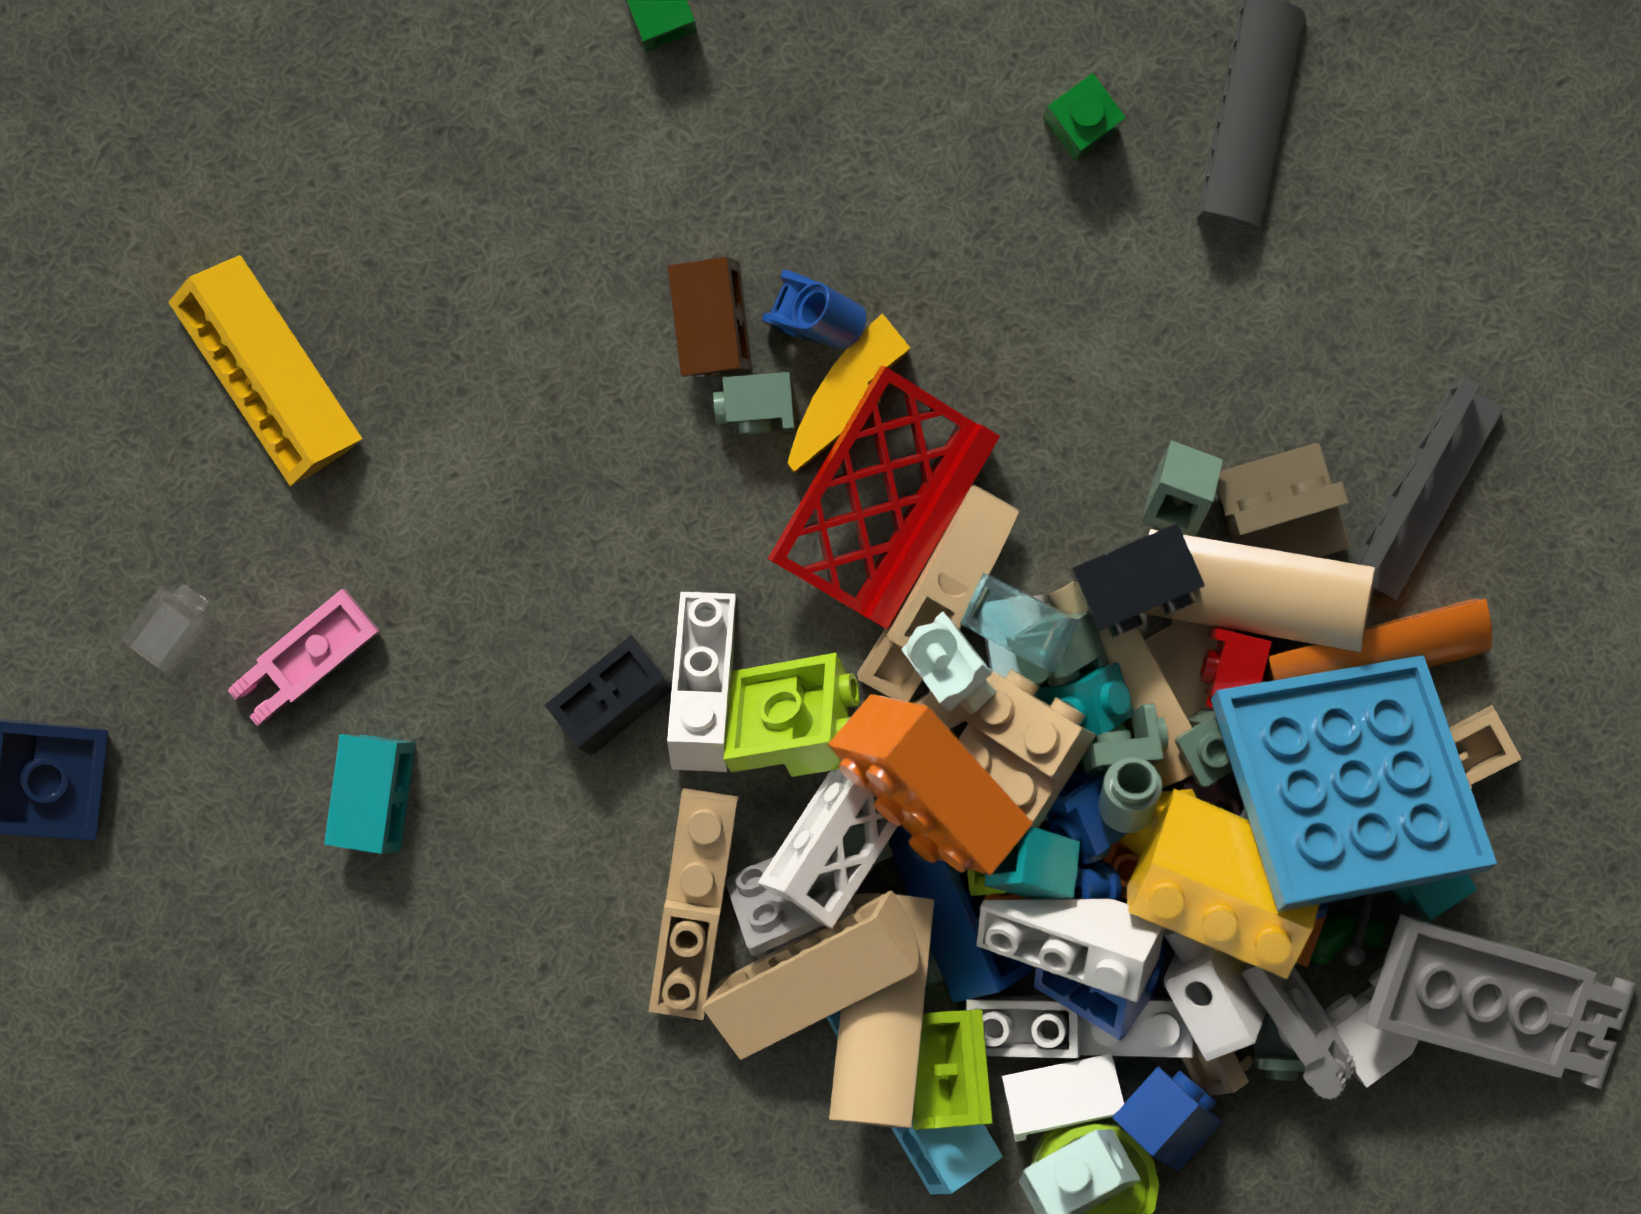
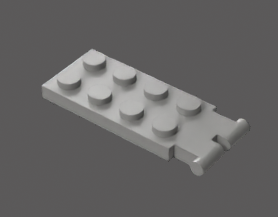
M1401 914L1365 1022L1377 1029L1557 1078L1562 1077L1564 1068L1582 1073L1580 1082L1602 1089L1617 1045L1615 1041L1604 1037L1608 1027L1622 1030L1637 984L1620 977H1615L1612 987L1594 982L1597 973L1585 967Z

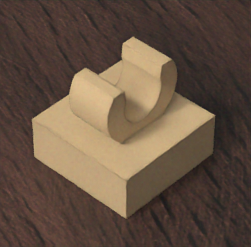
M1195 1042L1194 1057L1182 1058L1192 1080L1210 1096L1235 1093L1249 1083L1244 1071L1248 1070L1253 1064L1251 1055L1237 1058L1233 1051L1206 1061Z

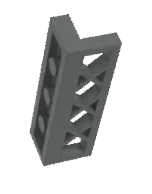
M1467 376L1450 384L1351 561L1353 564L1375 567L1373 590L1392 601H1396L1504 409L1503 406L1478 393L1477 391L1481 384Z

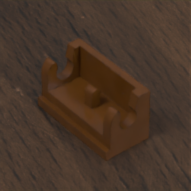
M726 256L667 265L681 376H697V378L753 371L740 263Z

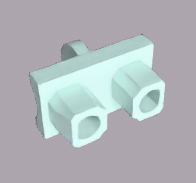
M941 612L935 618L934 623L917 627L909 638L908 643L901 649L940 704L949 712L960 704L970 714L975 713L996 692L987 680L992 672L954 622L944 612Z

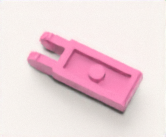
M341 589L256 659L258 664L232 684L228 692L237 700L250 694L257 687V684L268 675L280 688V691L254 709V713L251 714L250 718L258 727L289 702H296L380 633V630L348 591Z

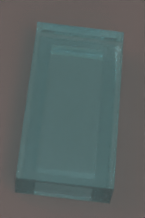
M983 573L960 624L1045 670L1055 672L1079 620L992 575Z

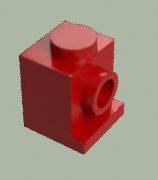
M1209 627L1207 638L1218 641L1215 651L1207 649L1204 655L1199 681L1207 683L1204 693L1208 695L1205 706L1213 708L1211 698L1217 690L1262 683L1272 642L1220 628Z

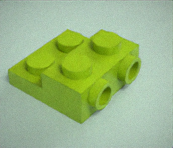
M837 653L732 671L723 760L731 773L780 764L786 766L792 777L839 769L838 765L842 760L832 751L828 744L850 719L848 717L849 707L858 706L860 703L859 685L855 675L846 672Z

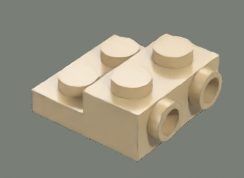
M1010 669L1006 677L991 670L992 674L987 680L996 692L975 713L970 714L966 710L961 719L966 721L968 725L958 740L1033 822L1031 827L1039 828L1096 735L1080 725L1085 717L1080 711L1058 698H1055L1050 706L1034 696L1040 686L1013 669Z

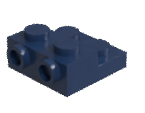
M0 719V834L96 841L108 730L103 728L55 725L46 722Z

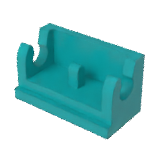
M339 734L324 845L378 854L401 851L416 742L361 734L360 736Z

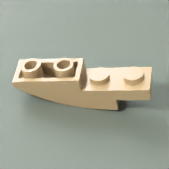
M972 484L888 629H884L857 672L858 680L890 698L909 702L921 683L922 677L901 649L908 643L909 638L917 627L934 623L935 618L941 612H944L958 629L961 627L1009 536L1019 513L1018 509L977 485Z
M683 788L648 1012L704 1020L705 1011L702 1007L708 997L738 796Z

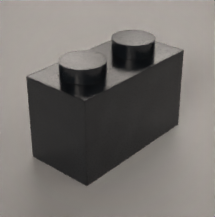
M1178 523L1069 570L1095 632L1109 628L1112 638L1144 625L1140 614L1161 605L1164 614L1167 615L1195 603L1196 599L1192 591L1205 586Z

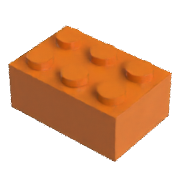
M870 694L828 744L832 751L842 760L838 765L840 771L861 788L867 787L877 798L874 802L876 810L891 823L897 826L902 825L912 836L908 841L910 846L921 857L931 863H935L939 859L947 862L960 872H965L968 868L991 875L1033 824L928 706Z

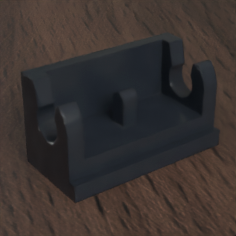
M630 635L544 706L574 745L592 756L672 691V680L654 662L648 650Z

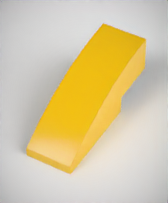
M883 313L863 331L857 342L844 351L831 367L814 394L797 430L787 462L794 474L838 439L879 367L882 365L890 369L909 353L910 346ZM880 399L877 402L878 406L881 404Z

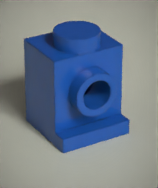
M1073 772L1047 813L1050 822L1049 830L1051 833L1080 841L1078 856L1080 862L1084 864L1093 863L1106 857L1111 852L1110 846L1128 833L1119 832L1109 827L1099 813L1098 802L1105 778L1104 774L1085 775L1083 772Z

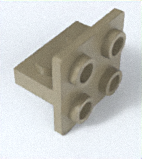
M1313 443L1220 471L1216 491L1232 543L1318 558L1349 547V540L1338 507L1347 504L1348 499L1342 482L1331 483L1319 444Z

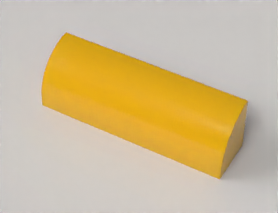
M241 255L190 276L169 300L168 303L290 486L315 474L348 452L362 440L359 432Z

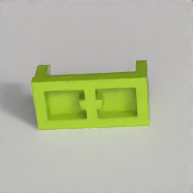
M982 1009L925 1013L923 1015L912 1116L913 1130L992 1123Z

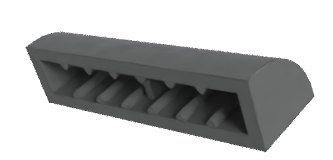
M1243 0L1241 2L1196 219L1261 232L1306 16L1305 12L1296 5L1284 0Z

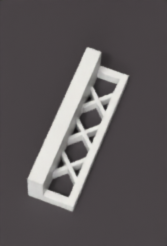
M840 769L831 770L758 883L772 894L794 902L824 926L833 928L894 833L897 825L888 821L875 810L874 795L867 787L861 788L857 786ZM864 823L866 841L858 854L845 857L843 836L850 826ZM833 871L835 891L823 908L806 894L819 874Z

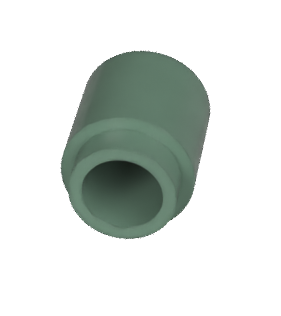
M1137 757L1119 760L1108 769L1104 778L1098 808L1103 821L1109 827L1119 832L1133 833L1144 829L1150 824L1162 790V782L1157 770L1148 761Z

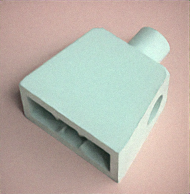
M1113 1129L1095 1130L1023 1170L1019 1179V1183L1036 1214H1082L1141 1181Z

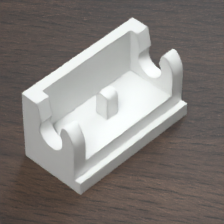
M1112 1053L1002 1076L1004 1095L1015 1142L1026 1140L1028 1134L1113 1117L1124 1104Z

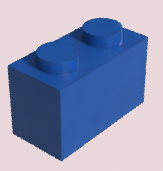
M1159 1067L1152 1072L1112 1117L1151 1156L1178 1172L1223 1123L1211 1111L1217 1102L1195 1081L1190 1080L1180 1070L1174 1077H1171Z

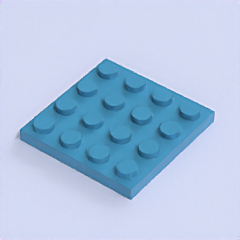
M1424 655L1217 690L1211 698L1278 912L1487 872L1497 864Z

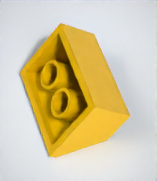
M1176 789L1173 790L1127 884L1129 913L1288 979L1312 932L1320 905L1315 904L1278 912L1250 821Z

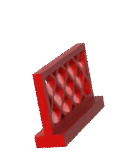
M881 365L770 553L768 560L869 620L888 629L1000 436L987 427L970 420L886 366ZM889 383L904 393L908 416L882 423L877 402ZM916 401L930 410L918 412ZM870 416L872 426L863 428L868 417ZM942 416L956 425L944 446L931 450L926 449L921 421ZM910 424L917 453L890 461L884 431ZM874 434L880 464L853 471L849 455L851 446L856 439ZM937 457L933 466L930 467L929 459ZM919 462L923 479L916 494L898 498L892 470ZM841 465L843 474L834 476ZM882 473L888 502L862 509L855 480ZM846 483L852 512L824 519L820 499L826 489ZM909 505L906 512L902 516L901 507ZM891 511L895 531L888 542L870 547L864 518ZM813 513L815 522L806 525ZM854 521L860 550L833 557L827 528ZM813 532L818 533L824 560L801 566L787 558L799 536ZM880 554L878 560L874 565L872 556ZM863 559L867 578L856 597H853L840 589L836 566ZM826 569L828 581L814 573Z

